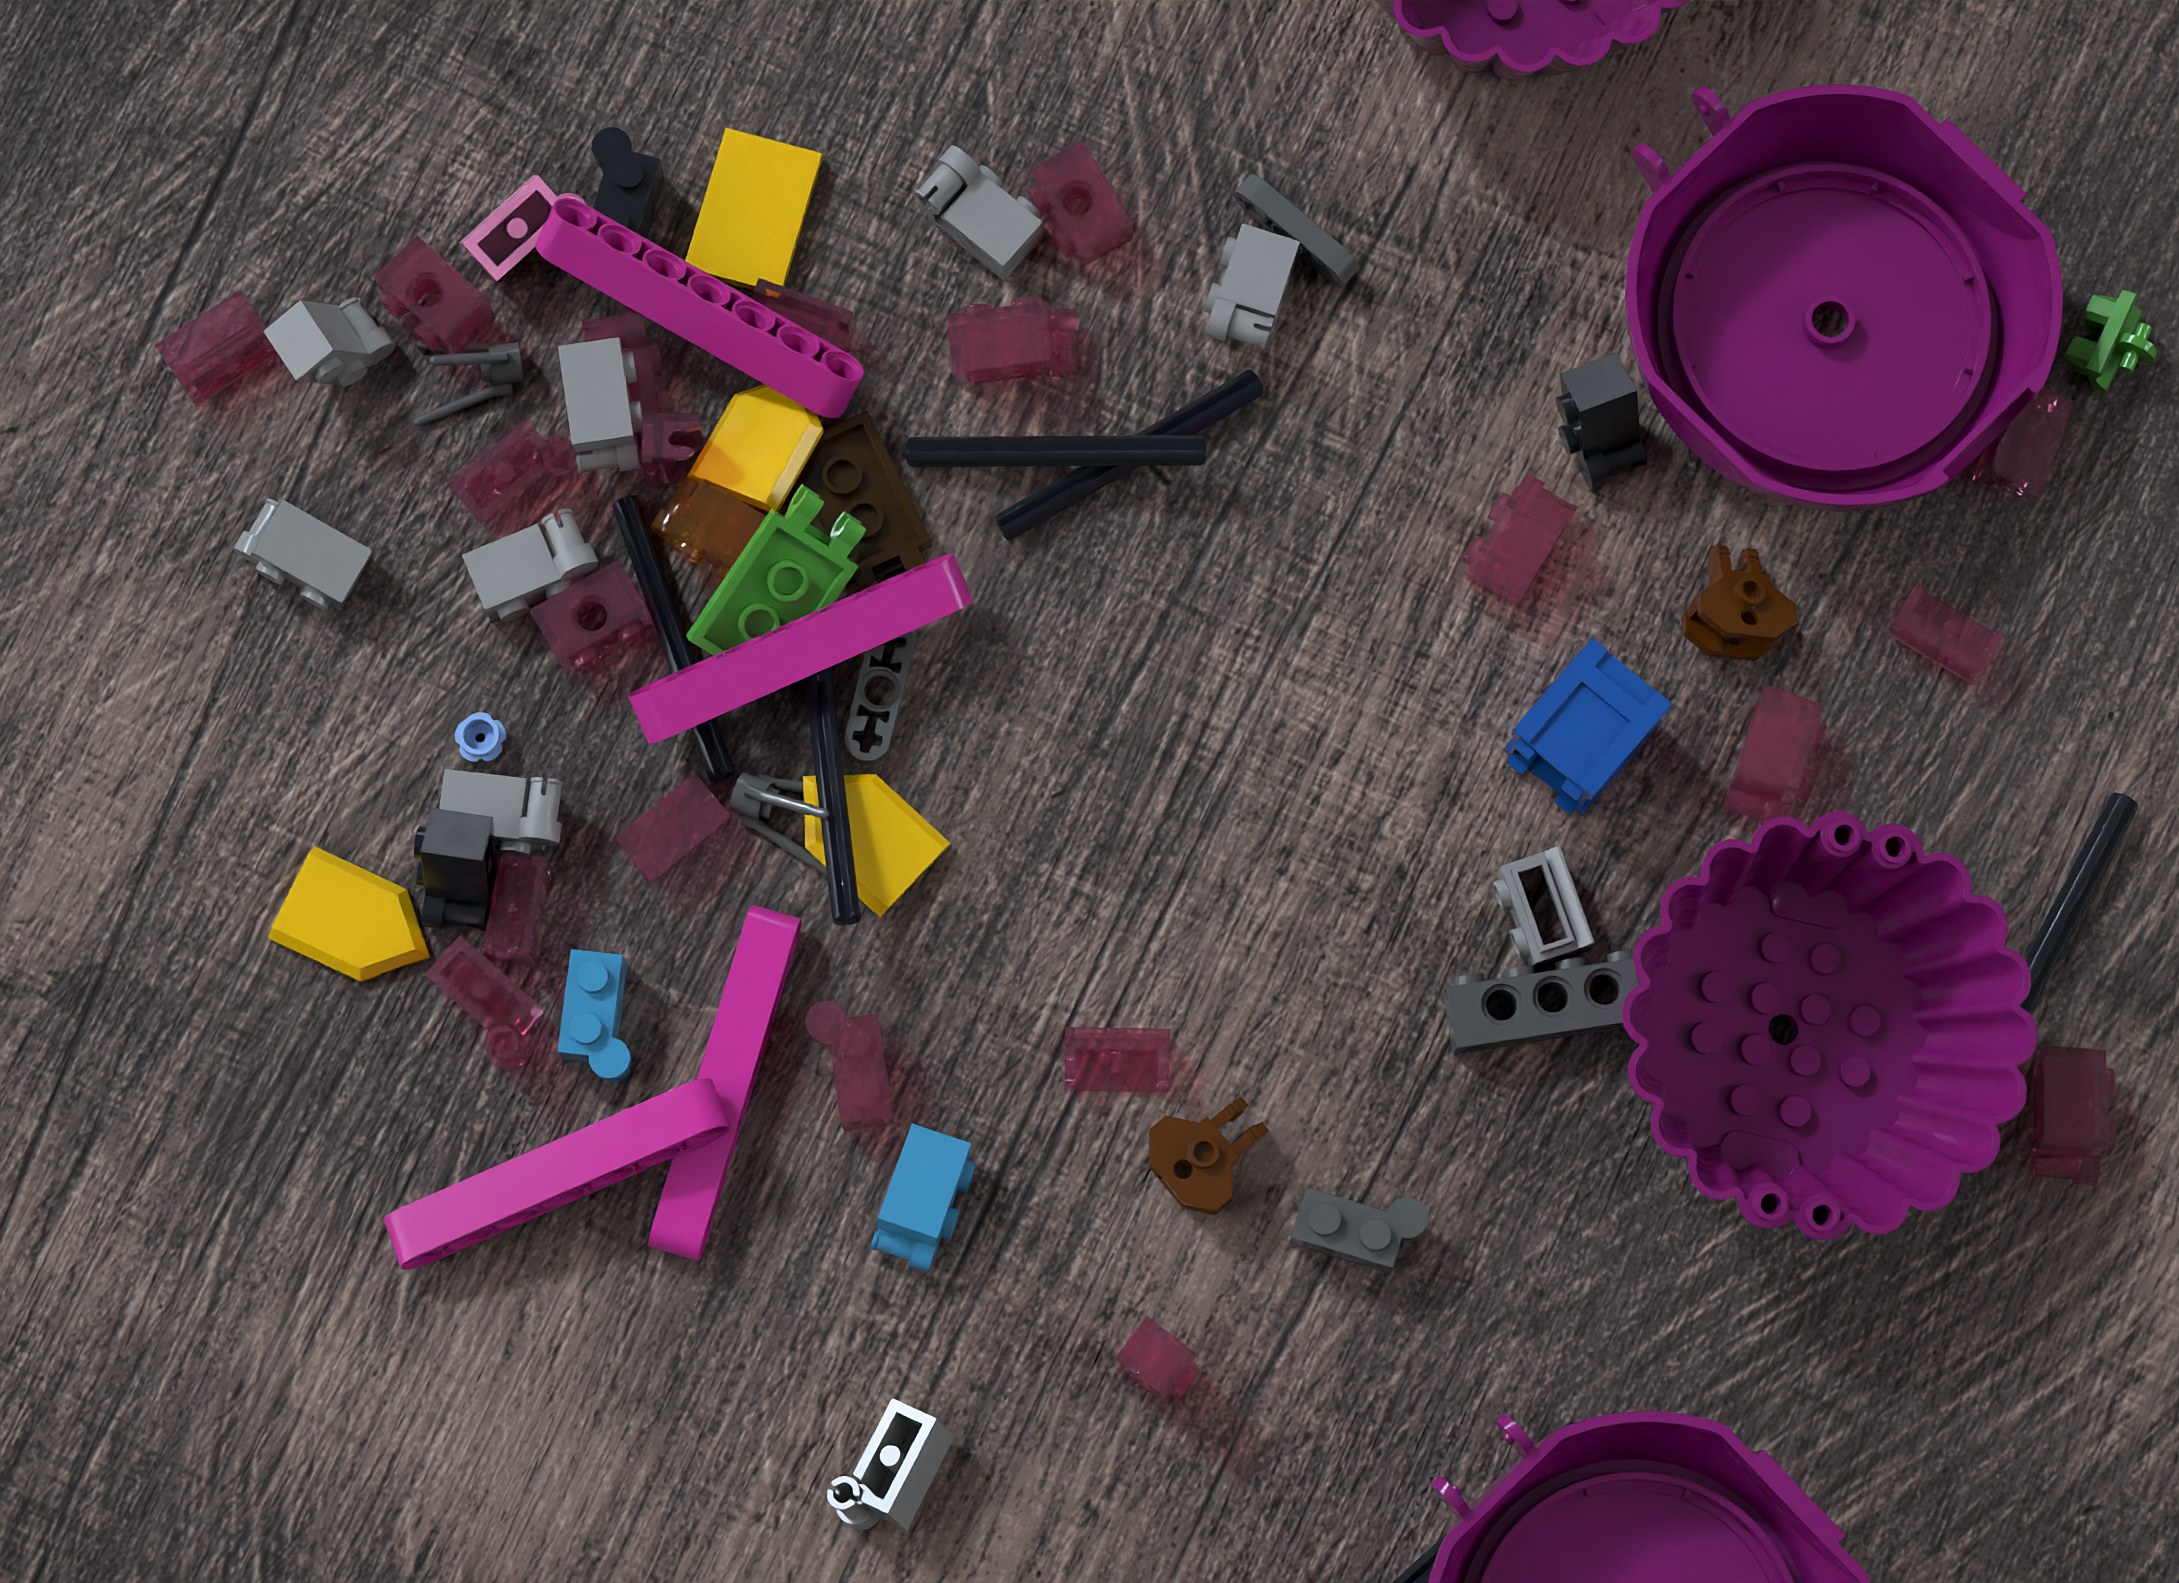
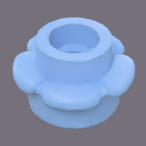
M482 712L470 715L458 725L455 731V741L460 744V754L471 762H478L479 759L488 762L495 759L502 752L501 743L506 739V732L502 723L491 719L489 714ZM478 734L485 735V740L481 743L476 741Z

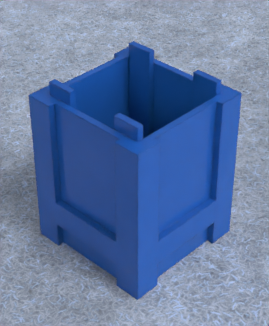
M1592 637L1512 730L1511 734L1514 737L1504 749L1511 756L1506 763L1520 775H1523L1527 769L1530 770L1558 794L1557 798L1553 801L1568 815L1575 809L1583 816L1663 721L1661 718L1670 709L1672 703L1657 690L1652 689Z

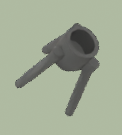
M418 340L416 347L420 350L465 353L432 356L429 360L431 365L480 364L483 382L493 381V386L417 416L414 419V424L422 426L493 397L513 394L511 383L524 382L519 342L506 344V341L486 343Z
M743 772L736 782L729 806L730 811L742 815L740 825L758 831L810 867L827 876L826 868L807 850L762 821V817L772 819L778 806L821 819L828 818V810L781 795V790L803 793V782L775 778L764 773H760L757 777Z

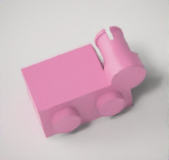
M533 175L459 243L494 281H498L536 247L537 239L557 200L570 198L584 204L586 202L579 195L573 193H563L556 196L538 175Z

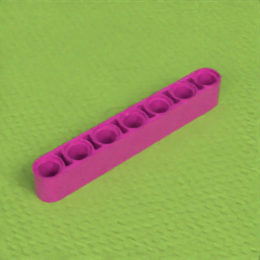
M562 198L554 203L536 242L537 251L548 262L816 414L828 418H836L844 413L864 374L862 365L853 356L588 205L570 198Z
M947 554L637 689L627 697L648 744L656 743L970 605L974 600L954 554Z
M751 905L697 1077V1080L703 1078L712 1079L730 1130L723 1136L672 1159L651 1228L648 1247L699 1261L702 1257L796 948L802 918L756 905Z
M712 1079L694 1080L389 1213L383 1220L400 1268L403 1270L419 1268L711 1142L726 1134L730 1130V1126Z

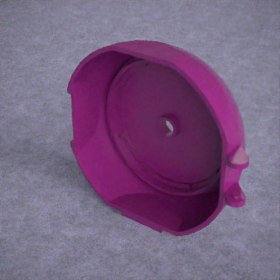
M1846 84L1813 85L1785 90L1759 98L1748 103L1731 119L1728 116L1726 106L1719 97L1710 89L1700 86L1691 95V100L1713 137L1671 176L1661 156L1651 147L1640 143L1631 152L1633 161L1654 194L1647 199L1632 238L1626 270V322L1634 358L1643 383L1656 408L1678 437L1711 468L1731 482L1757 495L1783 504L1811 510L1836 512L1864 511L1901 504L1943 488L2009 426L2039 393L2049 376L2057 352L2063 307L2061 269L2050 229L2022 203L2027 195L2026 192L1948 118L1939 124L1911 96L1871 86ZM1825 307L1835 309L1845 319V332L1835 337L1823 336L1813 326V312Z
M1638 1411L1593 1417L1556 1430L1534 1445L1522 1428L1507 1414L1503 1413L1495 1423L1497 1428L1503 1432L1502 1438L1510 1446H1514L1521 1455V1458L1506 1470L1470 1507L1460 1496L1462 1491L1454 1483L1450 1485L1441 1476H1438L1430 1483L1434 1491L1458 1520L1449 1529L1439 1547L1428 1583H1871L1869 1575L1839 1545V1542L1846 1535L1765 1450L1751 1452L1726 1425L1687 1414Z

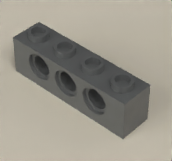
M1634 950L1607 954V962L1587 965L1586 958H1572L1556 962V970L1536 973L1534 965H1527L1504 970L1505 978L1485 981L1483 973L1467 974L1453 978L1454 986H1447L1443 992L1453 1054L1623 1029L1621 1011L1624 999L1633 988L1638 986L1632 960ZM1595 980L1608 982L1615 991L1614 1002L1608 1005L1596 1003L1590 997L1589 984ZM1544 988L1558 990L1564 998L1563 1010L1551 1013L1542 1009L1537 999L1538 992ZM1497 995L1506 997L1512 1003L1513 1016L1503 1021L1494 1019L1487 1011V999Z

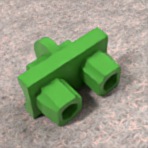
M2122 289L2118 299L2094 294L2086 309L2084 320L2086 326L2103 331L2098 343L2078 336L2071 341L2065 355L2067 365L2082 375L2088 376L2092 389L2106 393L2117 368L2131 374L2137 362H2154L2158 350L2156 346L2147 341L2152 327L2145 323H2138L2142 312L2134 305L2137 299L2136 293Z

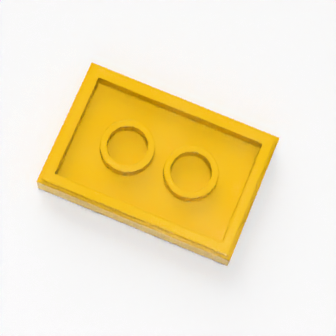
M725 128L685 261L721 282L781 298L823 160L822 153Z

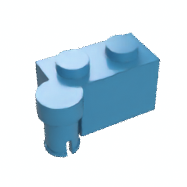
M571 949L557 1052L564 1061L589 1063L593 1072L601 1079L612 1083L621 1082L630 1074L632 1056L628 1047L619 1039L628 964L624 956L620 954Z
M913 1123L911 1124L877 1219L878 1231H875L871 1250H878L910 1261L909 1267L927 1273L930 1272L941 1238L950 1240L960 1213V1210L952 1208L957 1191L968 1192L977 1163L969 1161L971 1143Z

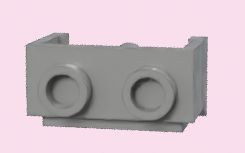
M1560 845L1500 866L1497 872L1499 880L1493 882V889L1501 910L1510 909L1516 926L1515 929L1510 930V937L1519 959L1527 957L1529 965H1534L1535 968L1591 949L1594 939ZM1540 867L1542 868L1566 936L1565 939L1543 945L1518 875Z

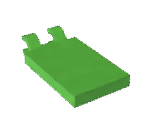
M802 484L794 494L785 516L771 508L687 633L688 640L714 656L833 604L859 567L848 555L860 541L866 528L861 525V521L845 511L835 522L830 536L811 525L810 522L819 513L824 501L819 498L820 496Z

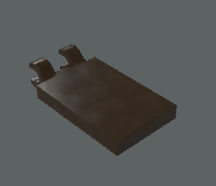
M868 410L823 430L824 433L793 485L792 490L795 494L803 484L820 496L819 498L824 501L819 513L810 524L830 536L835 522L844 511L861 521V525L866 528L864 535L848 555L859 567L847 585L854 583L858 592L878 584V579L903 568L906 572L924 564L925 561L920 552L932 547L931 539Z

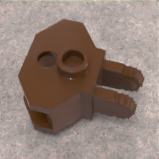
M1717 544L1712 546L1708 559L1709 585L1681 616L1682 634L1708 656L1757 661L1777 647L1781 642V636L1798 623L1796 604L1770 584V576L1768 574H1761L1760 556L1757 549H1742L1737 563L1738 571H1735L1731 568L1728 546ZM1725 637L1738 638L1739 645L1729 644Z
M1242 1097L1234 1100L1211 1120L1206 1117L1198 1123L1165 1116L1150 1128L1149 1168L1182 1209L1215 1216L1231 1203L1233 1197L1232 1168L1239 1163L1240 1155L1257 1143L1269 1131L1263 1122L1257 1125L1254 1124L1232 1145L1221 1134L1220 1130L1229 1122H1234L1249 1106ZM1178 1166H1186L1191 1171V1176L1186 1179H1180L1174 1174L1173 1170Z

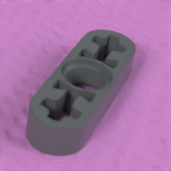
M1250 174L1234 191L1233 196L1238 204L1269 232L1300 241L1298 256L1331 284L1342 288L1360 269L1356 259L1341 244L1259 176Z
M912 631L899 636L900 642L906 645L904 648H896L893 653L891 665L892 668L901 667L900 674L885 667L870 668L872 661L882 666L885 656L884 645L881 644L864 653L844 736L847 753L858 764L865 766L876 765L882 762L890 752L915 650ZM886 679L891 682L895 688L892 700L884 705L870 703L865 697V689L871 681ZM860 710L875 717L889 716L887 723L877 718L875 735L876 739L882 741L881 746H872L869 753L861 752L860 743L854 740L856 735L864 736L868 726V716L858 717Z

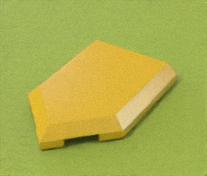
M765 384L734 394L687 478L692 482L768 512L771 508L779 512L824 433L818 414Z
M876 774L844 775L858 898L881 918L951 843ZM803 776L804 802L819 807L816 776ZM804 814L805 849L826 868L821 818Z
M316 846L308 853L271 926L268 937L276 943L359 982H364L381 976L385 972L431 958L407 889Z

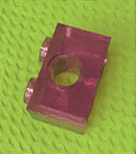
M1084 141L1031 169L1032 187L1027 189L1032 204L1039 210L1041 215L1043 216L1048 213L1057 229L1052 231V235L1065 258L1073 255L1079 267L1082 268L1133 240V223ZM1082 199L1090 204L1091 209L1083 215H1072L1065 210L1064 206L1070 200Z
M418 235L374 276L382 292V295L378 298L382 306L397 320L406 316L416 326L413 329L416 337L432 352L441 348L447 355L459 354L496 319L488 299ZM431 295L442 296L441 300L432 307L421 306L424 299Z
M619 560L614 561L529 610L535 624L564 673L572 668L579 672L593 666L603 657L602 651L618 642L620 646H626L635 642L647 632L645 627L653 623L646 605ZM599 610L607 614L606 623L596 631H587L580 626L583 616L590 611Z
M1146 1316L1114 1360V1367L1162 1404H1165L1171 1395L1180 1400L1199 1373L1193 1367L1198 1354L1148 1316Z

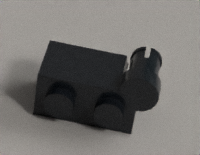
M617 127L601 129L595 134L591 146L595 162L603 173L593 209L647 239L665 178L661 161L656 157L633 152L630 138L625 131Z
M1615 353L1561 373L1562 395L1556 397V404L1564 425L1559 426L1558 431L1567 454L1576 453L1580 470L1590 489L1610 483L1612 476L1638 466L1647 465V456L1639 439L1637 389L1618 354Z
M431 808L427 827H418L414 842V857L420 858L416 882L417 885H424L425 892L422 908V926L444 929L447 924L485 931L490 914V899L488 897L492 896L497 875L493 817Z

